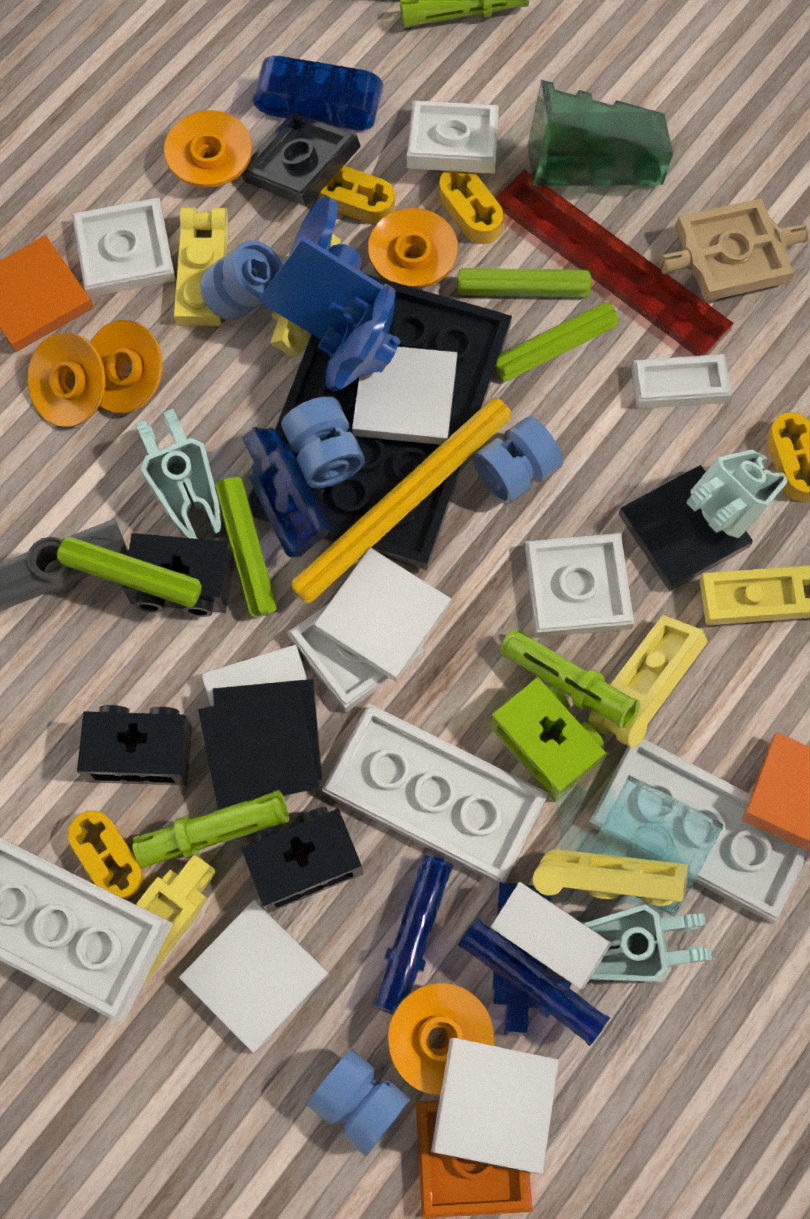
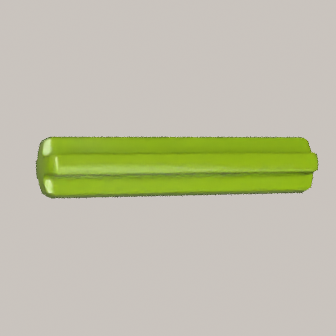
M461 268L457 276V290L461 295L587 297L591 289V275L588 270Z
M604 302L501 353L496 373L502 381H508L615 328L619 319L618 314L611 303Z
M240 477L224 478L216 482L215 489L248 614L251 617L267 616L276 611L277 605L244 483Z
M73 537L64 538L57 553V559L62 565L187 607L195 606L201 593L202 585L196 578Z

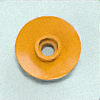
M205 110L185 116L170 129L164 143V155L169 169L181 181L195 187H218L235 180L247 168L252 156V141L247 128L236 117L221 111Z
M406 208L388 214L375 225L368 241L370 263L382 279L417 289L432 286L444 279L453 269L458 255V241L451 225L438 214L420 208ZM409 254H417L420 257L408 258L406 256Z
M130 320L110 322L103 326L90 341L99 353L105 370V391L100 407L113 413H131L146 405L155 394L162 375V354L156 338L142 324Z
M56 333L44 339L35 349L28 367L27 384L31 401L45 420L57 426L72 427L89 420L99 408L105 391V370L96 348L87 339L74 333Z
M434 983L422 986L408 994L400 1002L392 1015L387 1037L391 1061L402 1079L413 1088L427 1094L440 1096L450 1039L458 1038L494 1046V1030L491 1018L481 1001L462 987L447 983ZM436 1027L441 1028L445 1033V1041L439 1048H433L428 1041L430 1031Z

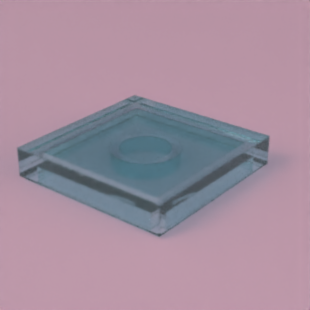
M628 775L588 853L688 864L684 901L723 829V823ZM673 901L672 904L666 906H652L671 916H675L683 902Z

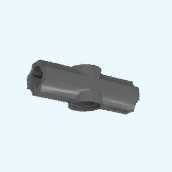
M115 519L68 536L128 556V548ZM56 537L41 538L31 546L27 553L0 563V611L48 592L58 595L68 593L76 587L81 579L92 574L62 565L55 572H45L49 563L58 560L57 553L63 539Z

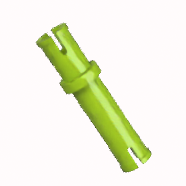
M400 0V11L405 29L421 24L453 20L466 16L482 15V18L491 17L492 12L528 7L529 0Z
M513 629L504 638L500 647L501 656L512 660L540 679L571 696L574 705L583 710L591 708L623 729L630 725L639 710V700L631 698L607 684L604 675L594 669L587 672L555 651L528 637L519 629Z
M277 790L262 797L238 803L200 817L190 819L188 816L177 818L173 825L133 837V852L141 868H147L174 857L184 856L185 858H191L194 854L198 856L201 849L208 848L209 846L255 833L268 827L288 823V807L283 794Z

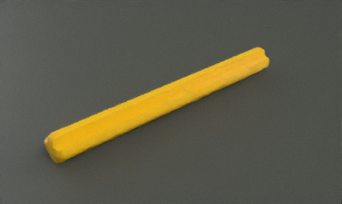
M492 398L292 580L291 586L295 594L307 604L313 602L364 555L369 548L376 544L510 420L511 410L499 398Z

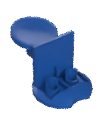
M324 195L310 209L294 239L288 258L260 296L258 302L321 339L318 348L330 355L327 362L325 385L328 390L334 393L351 384L360 375L371 372H383L394 357L400 344V339L388 333L394 314L396 290L388 284H380L359 271L361 257L353 247L346 244L331 246L338 205L335 200Z

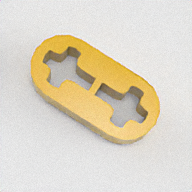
M343 166L317 195V200L324 195L335 200L338 205V213L368 224L376 225L382 218L395 211V192L389 182L347 166ZM336 182L342 184V187H336L334 192L328 191V187H334ZM376 197L383 198V202L378 201L375 206L368 205V201L373 202Z
M444 171L439 183V199L444 208L465 236L472 242L488 244L495 241L500 236L503 225V210L500 204L475 172ZM456 185L459 189L467 187L466 198L458 189L451 191V186ZM476 212L483 220L491 218V224L486 225L483 221L475 223Z
M786 412L779 415L771 425L766 437L767 447L776 473L783 472L787 477V483L782 488L784 493L793 500L809 502L810 486H807L806 482L802 479L796 480L795 476L800 470V466L803 474L808 477L810 476V421L801 414ZM784 429H788L791 435H799L794 447L789 437L781 438Z
M91 810L78 814L68 828V840L95 885L127 901L134 899L143 889L145 872L139 866L133 851L110 818L102 812ZM90 824H93L98 829L104 826L106 828L100 833V838L107 848L102 853H99L97 848L91 843L82 844L81 842L87 837L85 828ZM112 859L122 869L132 868L133 870L127 876V881L130 885L123 890L116 884L108 886V883L114 877L106 863Z

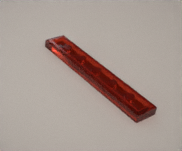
M525 169L496 197L503 213L578 269L588 270L594 281L695 356L709 355L731 331L734 324L731 320L671 276L663 274L660 268Z

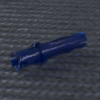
M422 855L417 877L392 949L387 948L384 956L387 965L372 1007L375 1009H382V1012L393 1015L400 1002L411 993L418 972L423 973L426 961L423 959L426 945L443 898L446 884L454 867L450 862H445L444 865V859L431 855Z
M476 918L457 945L461 949H465L494 971L500 978L507 981L541 1007L538 1013L546 1019L550 1015L583 1039L588 1046L592 1045L610 1019L607 1014L604 1015L571 990V982L565 978L559 981L521 950L490 929L479 918Z

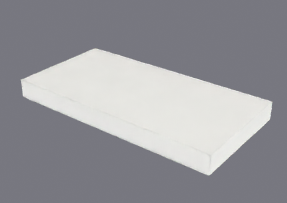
M371 704L367 705L321 790L323 795L501 886H504L549 794Z
M645 739L635 748L627 747L588 823L589 826L655 861L688 864V879L771 923L777 922L809 854V851L742 821L751 794Z
M0 838V960L112 1020L124 1023L173 923Z

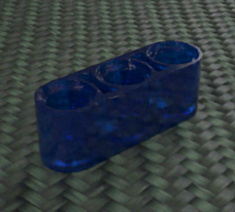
M272 55L266 57L262 62L252 101L259 111L270 116L287 119L292 112L334 127L364 131L374 126L384 85L382 80L370 71Z

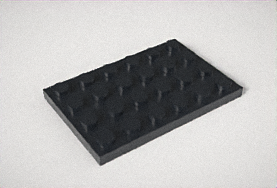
M366 274L380 284H388L396 290L394 314L388 333L400 339L398 347L457 352L449 438L484 406L497 368L499 356L502 353L511 327L512 315ZM311 334L248 497V502L254 518L335 542L432 454L440 444L355 436L365 458L362 468L350 478L333 486L324 488L308 486L297 462L299 453L292 451L282 429L281 422L284 416L293 408L306 401L319 397H334L339 401L348 421L349 429L347 432L353 434L352 426L359 382L358 377L339 391L333 393L328 390L325 381L327 362L330 355L318 348L321 339ZM464 463L371 548L388 559L428 570Z

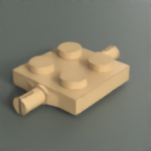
M762 198L679 216L675 224L683 250L661 254L659 265L662 268L663 274L688 268L695 276L705 302L789 283L794 274L786 256V246L806 243L809 239V230L806 229L807 225L805 223L782 229L778 227L770 218Z

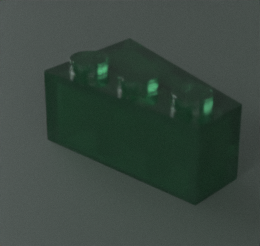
M541 79L527 145L533 186L663 185L673 156L665 113L618 100L613 105L595 101L592 99V93L578 90L576 95L555 90L553 82Z

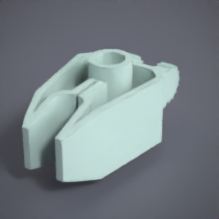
M174 409L163 412L167 430L172 434L176 444L162 450H158L155 443V435L146 420L136 423L135 425L148 453L141 467L142 475L174 526L185 538L197 539L188 519L190 511L193 510L190 502L191 499L195 509H201L206 513L216 537L220 536L219 502L204 443L193 438H186Z
M753 449L718 457L693 487L691 496L686 503L694 511L701 508L704 518L709 523L708 525L716 533L723 530L728 535L740 538L786 485L787 477L783 472L772 473L767 469L763 471L764 465L769 459Z
M644 904L583 923L612 943L590 979L663 982L671 972L672 965L712 960L710 947L693 946L673 952L668 950L666 932L699 930L700 927L706 926L704 913L663 918L659 913Z

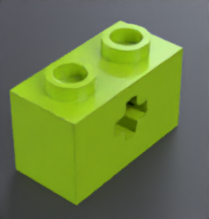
M537 677L492 714L490 728L556 802L601 764L606 752L602 749L604 742L599 733L587 722L580 724L567 710L570 708V704L564 694L551 684L547 687ZM543 730L548 734L553 733L555 730L560 733L558 742L553 739L546 743L541 740Z

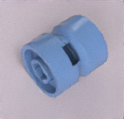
M249 240L244 242L205 270L200 282L202 297L207 307L215 315L226 320L241 318L261 305L258 302L260 296L283 264L278 255L268 245L260 241Z
M334 397L311 399L293 408L284 416L281 422L282 429L292 451L299 453L297 462L308 486L312 488L333 486L353 476L364 465V455L355 436L347 432L349 429L348 421L339 401Z
M531 416L524 418L505 431V441L498 438L494 439L473 453L474 466L480 478L490 492L504 504L512 503L531 489V480L542 482L563 466L562 454L554 438L544 425Z
M350 1049L315 1091L307 1106L328 1125L343 1124L342 1137L366 1157L411 1099L389 1080L377 1083L374 1080L375 1068L353 1049Z

